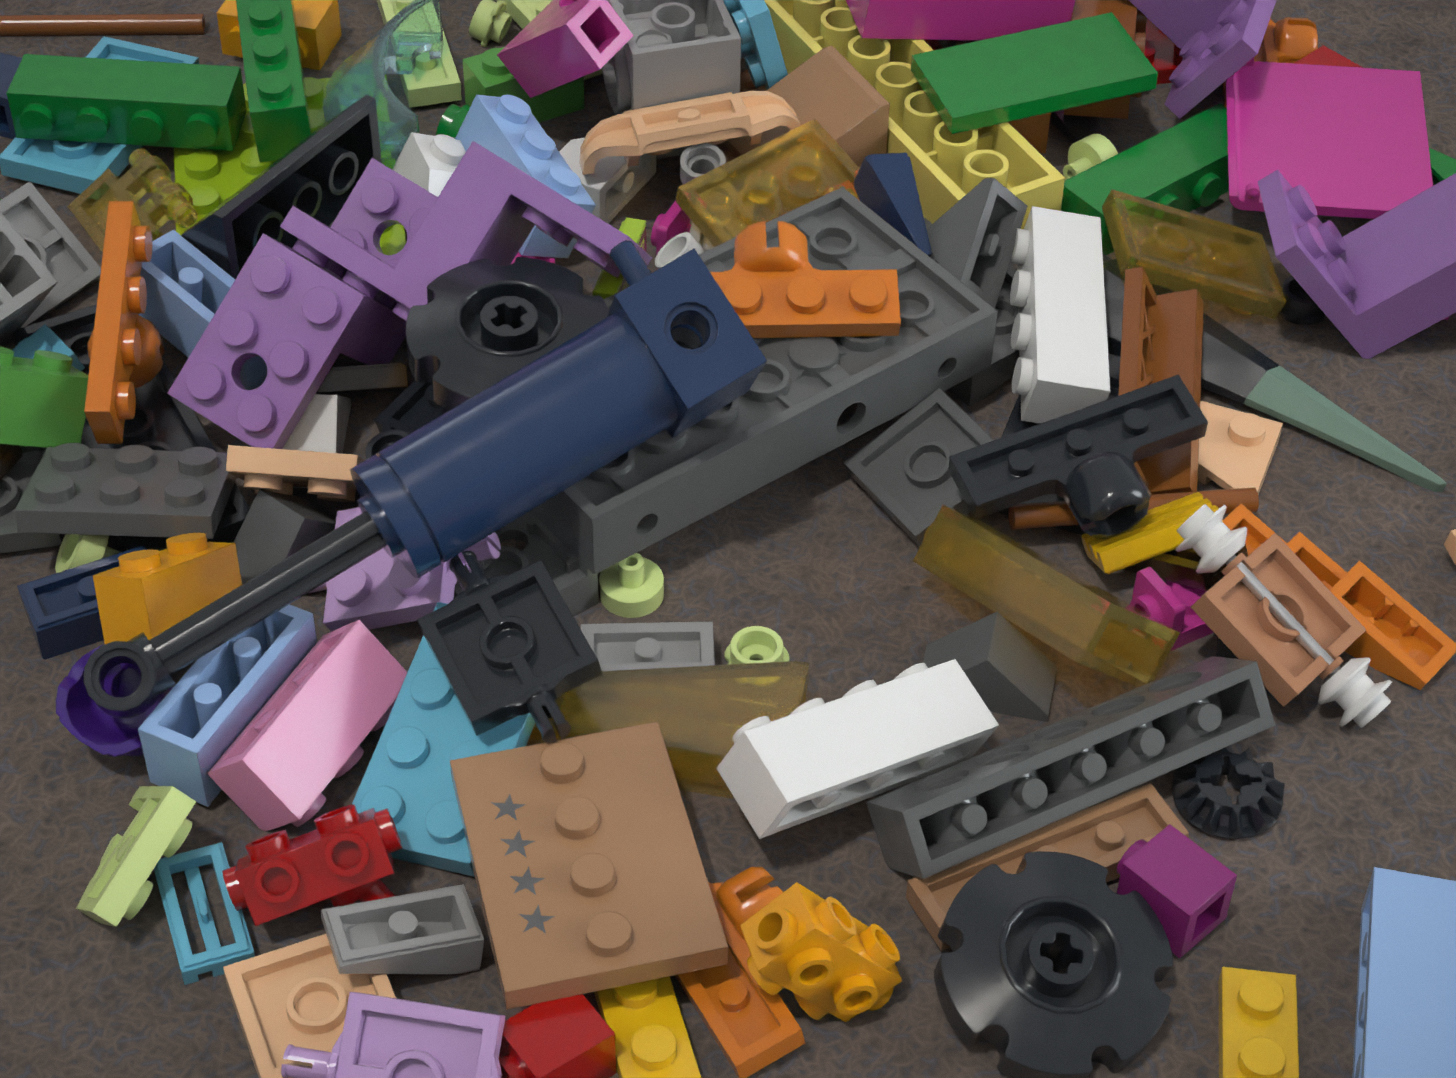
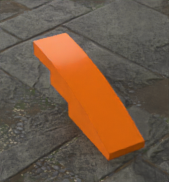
M1243 504L1236 507L1223 520V523L1230 530L1242 527L1248 529L1245 541L1248 556L1275 533ZM1300 531L1288 543L1280 537L1365 627L1366 631L1345 650L1346 653L1355 658L1369 657L1371 659L1370 667L1419 690L1456 653V643L1360 560L1346 572Z

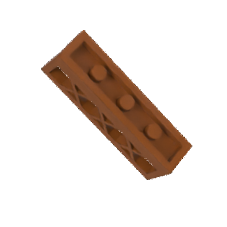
M1143 267L1125 269L1118 396L1179 374L1200 408L1204 302L1198 289L1156 295ZM1199 439L1134 463L1151 494L1197 491Z

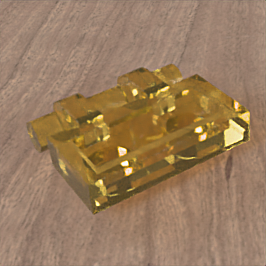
M136 149L130 154L128 160L132 168L121 178L108 168L68 205V208L102 252L109 201H133L141 226L150 227L152 241L165 235L160 228L168 220H175L182 228L190 227L197 221L198 213L193 208V198L183 185L171 181V171L162 159L157 156H151L145 149ZM146 193H153L143 205L140 204L138 200Z

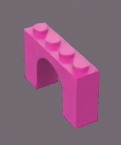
M552 0L497 56L528 96L532 98L600 70L634 35L607 0Z

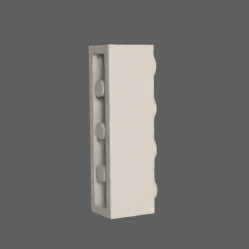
M1032 206L1024 229L1017 228L1015 247L1010 263L1017 264V271L1014 274L1011 285L1010 304L1018 306V314L1015 317L1012 328L1011 348L1019 350L1020 353L1014 368L1012 392L1013 394L1021 395V421L1041 424L1107 400L1110 393L1101 218Z
M956 659L930 668L925 663H919L904 670L892 681L877 685L874 680H868L853 687L842 698L827 703L822 698H815L797 707L789 716L771 721L768 716H762L746 723L733 735L734 745L716 769L758 838L761 839L922 779L970 759L997 729L999 724Z

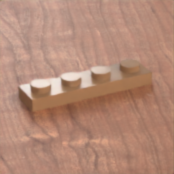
M1149 783L1062 818L925 879L912 878L907 881L906 899L942 951L950 946L939 940L938 933L954 898L974 875L991 864L998 865L1006 873L1016 874L1025 853L1037 851L1067 853L1083 857L1106 867L1108 870L1106 876L1107 883L1120 877L1117 873L1118 863L1128 848L1140 839H1144L1146 842L1150 841L1169 824L1186 837L1189 836V832L1154 786Z

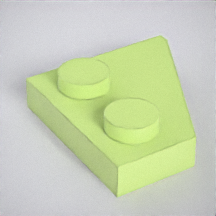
M139 786L129 803V806L139 812L123 836L117 833L112 837L101 858L100 865L90 880L76 909L104 925L117 927L123 917L131 920L143 907L152 891L153 883L147 880L161 856L164 855L167 858L173 856L187 838L193 823L186 817L196 801L173 786Z

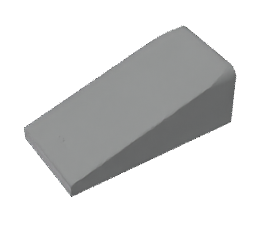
M464 884L321 910V919L339 974H462L480 970L484 937Z

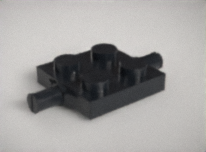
M462 552L470 573L466 571L459 556H454L450 560L449 568L454 573L463 591L448 605L417 619L476 736L519 715L530 713L542 734L544 742H557L553 727L548 719H551L561 739L565 738L569 734L571 726L566 721L555 700L562 694L602 675V671L595 653L544 564L539 560L510 575L496 576L488 579L474 552Z

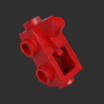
M354 804L347 805L317 817L314 820L317 829L289 839L287 831L283 830L263 836L247 844L245 849L248 856L238 859L236 866L222 871L228 894L235 909L240 911L248 908L255 926H258L328 898L334 907L353 904L358 899L361 902L396 896L380 880V878L394 873V859L391 853L403 848L389 809L386 808L375 812V809L371 808L358 813Z

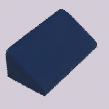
M144 545L17 586L38 649L44 660L104 640L93 575L118 567L119 556L134 551L146 550Z

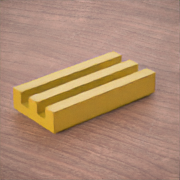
M1196 492L1148 510L1147 515L1137 525L1117 536L1107 539H1096L1088 534H1083L1081 538L1087 556L1104 573L1110 574L1176 549L1184 541L1176 530L1190 516L1205 504L1213 512H1216L1219 508L1216 505L1212 506L1210 500L1207 498L1203 499V495Z

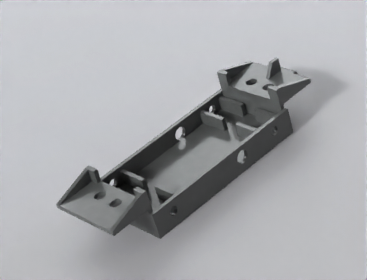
M843 187L767 222V248L778 247V221L795 225L806 235L808 262L813 268L819 270L897 269L901 318L899 336L753 338L767 362L747 393L673 438L666 429L662 430L497 530L495 533L500 543L507 539H520L527 546L521 551L514 547L501 546V550H498L500 552L499 558L478 561L488 579L496 576L510 575L541 560L572 615L580 614L599 604V572L917 406L938 388L943 392L949 389L969 407L985 399L1013 376L1016 362L1020 357L1019 350L1011 348V334L1015 317L1018 314V306L1010 304V291L1017 269L1009 263L994 309L940 266L933 252L929 257ZM924 218L927 229L932 225V223L926 218ZM736 237L699 254L709 272H723L733 268L735 265L734 242ZM616 294L603 299L609 310ZM675 341L679 346L691 349L687 344ZM944 361H947L946 364L939 370L942 363ZM858 402L856 412L851 419L837 427V421L842 412L851 404ZM650 514L648 519L642 525L637 527L640 520L646 515ZM465 564L464 567H465L466 571H467L468 573H470L469 570H468V568H467V566H466V564ZM458 580L455 584L454 598L463 591Z

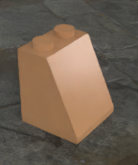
M829 46L817 52L766 90L783 97L794 109L804 136L793 137L787 126H778L762 132L759 144L749 145L746 137L743 136L728 139L716 145V147L722 150L726 158V182L740 195L741 202L754 205V213L767 223L822 197L824 192L853 182L866 156L886 154L890 103L833 46Z

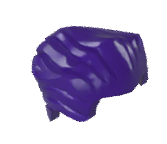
M97 647L82 656L73 665L68 676L59 684L56 696V714L59 716V720L64 727L80 742L103 755H144L138 728L173 687L159 694L154 705L144 714L133 718H116L104 713L88 695L84 684V668L90 655L99 648ZM121 663L114 666L108 671L104 679L106 693L113 697L131 695L138 689L141 683V670L130 663Z

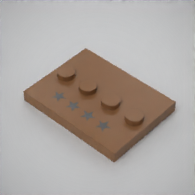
M658 721L561 739L555 743L545 742L450 760L454 791L506 1010L728 964V944Z

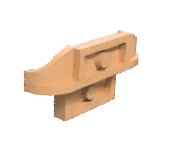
M747 91L735 94L729 92L623 111V114H617L601 120L587 133L580 147L579 164L583 175L594 173L596 163L607 156H624L627 167L639 165L640 156L643 154L661 155L673 149L703 143L717 145L728 139L743 136L746 137L749 145L759 144L762 132L778 126H787L793 137L804 136L794 109L783 97L769 91Z

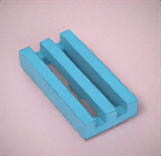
M222 842L179 853L170 858H161L154 867L156 881L184 985L199 981V974L212 971L213 977L224 974V966L255 957L242 910L237 911L224 882L222 871L230 867ZM211 863L235 942L223 947L220 945L199 871V866ZM181 871L185 872L206 948L205 952L194 955L191 951L171 874Z

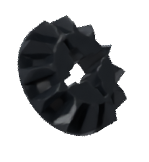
M1225 747L1177 768L1172 784V795L1175 805L1182 816L1199 830L1221 838L1243 839L1265 832L1277 821L1282 811L1285 784L1275 779L1273 762L1258 763L1253 760L1250 747L1241 754L1231 753ZM1222 775H1227V779L1231 780L1233 787L1240 790L1236 804H1232L1231 796L1227 795L1225 788L1218 786Z

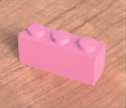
M360 620L323 635L207 774L259 829L269 831L292 823L295 827L304 824L324 805L326 797L321 792L333 778H338L349 771L362 757L364 750L360 744L369 732L376 731L386 724L408 672Z

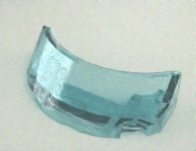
M415 0L403 8L338 66L326 86V96L323 100L325 123L366 94L376 99L382 164L390 169H393L411 132L419 133L418 115L403 105L393 94L387 84L385 74H412L416 66L415 58L429 51L430 60L441 59L444 43L440 0Z

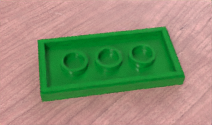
M1112 12L912 55L911 72L951 134L1156 89L1158 72Z

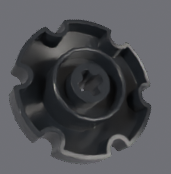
M517 257L513 264L507 266L494 265L490 259L469 262L447 271L427 285L428 304L411 307L406 322L409 367L416 382L433 383L434 401L449 411L607 318L609 309L601 296L584 295L583 278L560 265L528 257Z
M1037 851L1025 853L1016 874L1006 873L998 865L991 864L974 875L961 888L941 924L938 938L948 944L953 951L943 953L934 969V982L942 1009L950 1025L967 1046L971 1047L977 1042L992 1044L1000 1054L997 1069L1010 1077L1087 1078L1093 1069L1092 1062L1101 1063L1110 1072L1118 1073L1135 1061L1146 1049L1167 1015L1171 998L1163 993L1155 984V982H1161L1173 966L1172 951L1164 928L1154 910L1139 892L1134 890L1126 895L1113 892L1106 883L1107 868L1096 862L1067 853Z

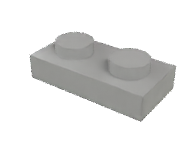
M713 622L581 624V631L595 653L602 671V675L582 684L581 691L715 689Z

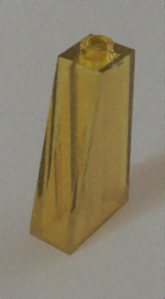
M944 504L934 522L928 527L923 542L913 559V562L994 612L998 611L1007 620L1075 662L1138 687L1155 680L1180 634L1177 630L978 519L975 520V518Z
M787 661L602 671V675L562 694L555 700L566 721L571 726L569 734L563 739L658 721L679 790L735 799L716 769L734 745L733 735L743 725L758 717L768 716L771 721L789 716L797 707L807 702L810 663ZM548 719L553 727L556 739L561 740V737L557 732L551 719ZM535 723L531 732V739L540 740V743H545Z

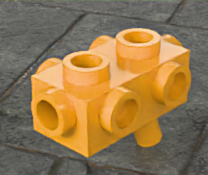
M798 882L740 925L751 954L747 959V965L755 981L763 990L771 995H776L784 988L792 991L801 1008L815 1020H820L830 1013L842 1021L848 1022L857 1014L867 1010H878L889 1001L893 988L902 981L895 964L900 960L899 951L884 929L874 923L870 926L865 925L852 917L847 909L834 897L829 896L823 899Z

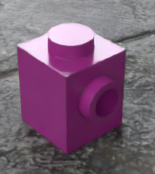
M1169 824L1150 841L1146 842L1144 839H1140L1132 844L1124 853L1117 866V873L1120 875L1117 894L1126 895L1134 890L1139 892L1160 920L1172 953L1181 958L1227 918L1237 875Z

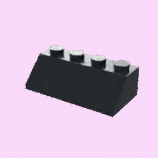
M366 94L328 120L200 221L188 228L181 236L231 277L236 279L263 233L293 248L298 238L280 227L292 206L331 227L370 160L374 158L382 163L376 99Z

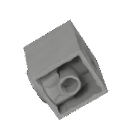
M607 0L634 35L602 67L608 100L615 115L623 114V111L717 94L740 93L741 37L723 0ZM687 147L676 148L668 153L656 155V159L680 156Z

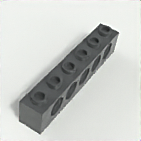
M1212 656L866 803L887 866L890 869L925 879L1275 726V722L1257 661Z

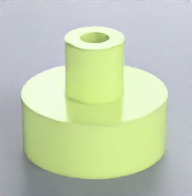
M1091 134L1073 143L1068 151V165L1063 168L1065 180L1117 155L1118 152L1111 141L1101 134Z
M66 534L58 552L55 570L56 573L121 552L107 546L109 535Z
M638 553L608 567L600 573V600L603 606L615 615L626 618L642 617L655 611L663 601L664 576L662 570L653 561L643 558Z

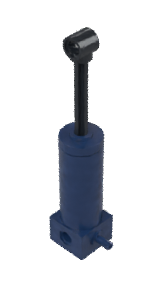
M625 240L611 249L610 257L629 287L614 296L607 318L351 468L352 479L361 496L357 502L362 514L154 638L148 640L144 632L127 642L113 641L100 646L90 655L84 668V684L88 695L104 713L113 717L133 718L144 714L154 705L159 694L176 685L171 677L172 674L382 548L385 549L391 558L397 556L414 578H420L441 565V562L448 561L662 430L666 429L673 438L749 391L767 362L765 356L695 248L652 273L632 241ZM675 341H681L687 344L691 349H685L679 346ZM121 663H130L137 666L141 670L142 675L141 683L134 693L126 697H113L106 693L104 679L111 668Z

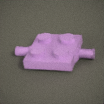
M360 508L337 511L335 529L362 514ZM494 532L464 551L474 552L478 561L491 558L497 559L500 556L498 551L501 550L500 541ZM382 548L311 592L327 590L323 624L330 631H334L357 620H360L369 630L417 621V619L433 612L437 602L449 604L454 599L457 578L449 568L451 559L441 562V565L420 578H414L397 556L391 558L385 549ZM461 552L458 556L463 565H465L466 563Z
M350 992L343 1031L332 1048V1052L296 1047L289 1044L283 1059L311 1063L313 1066L286 1063L282 1064L281 1074L283 1078H502L499 1053L506 1016L360 992Z

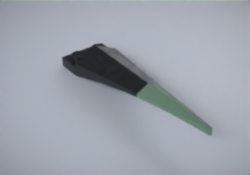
M1103 254L1108 354L1121 356L1125 269L1137 268L1138 266L1125 257L1112 260ZM1146 273L1156 295L1174 292ZM1203 312L1202 388L1303 429L1411 483L1433 492L1444 491L1447 483L1441 477Z

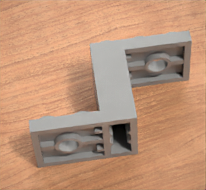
M30 181L0 200V346H3L13 339L12 333L15 330L36 323L97 281L101 273V267Z

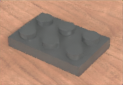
M66 443L57 447H47L15 508L17 530L20 533L173 537L187 533H205L207 539H213L237 477L226 471L227 453L215 452L207 447H192L183 451L152 450L144 445H129L120 449L89 448L81 443Z

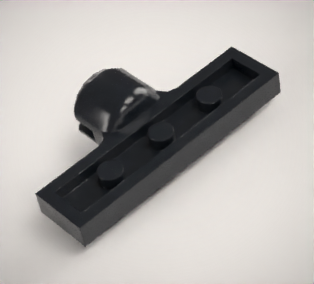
M1178 374L949 456L948 471L975 520L1045 494H1056L1065 500L1084 533L1096 539H1107L1128 531L1147 515L1151 492L1134 463L1205 437L1208 421Z

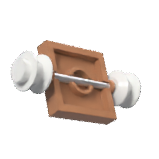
M1206 504L1203 505L1176 530L1184 541L1175 550L1179 552L1190 548L1194 549L1201 557L1196 570L1198 574L1213 573L1224 564L1227 566L1221 571L1225 576L1203 594L1191 608L1238 659L1257 661L1264 687L1283 707L1305 689L1317 676L1323 680L1330 675L1331 677L1321 685L1318 703L1321 705L1336 701L1344 710L1339 723L1341 727L1352 719L1360 728L1364 727L1391 703V700L1383 691L1392 683L1391 680L1374 683L1366 675L1371 661L1369 657L1350 659L1342 667L1339 666L1344 661L1339 655L1366 631L1365 627L1276 533L1249 556L1246 557L1243 553L1236 556L1235 554L1245 546L1248 529L1242 527L1230 530L1222 522L1227 509L1226 505L1220 507L1216 512H1213Z

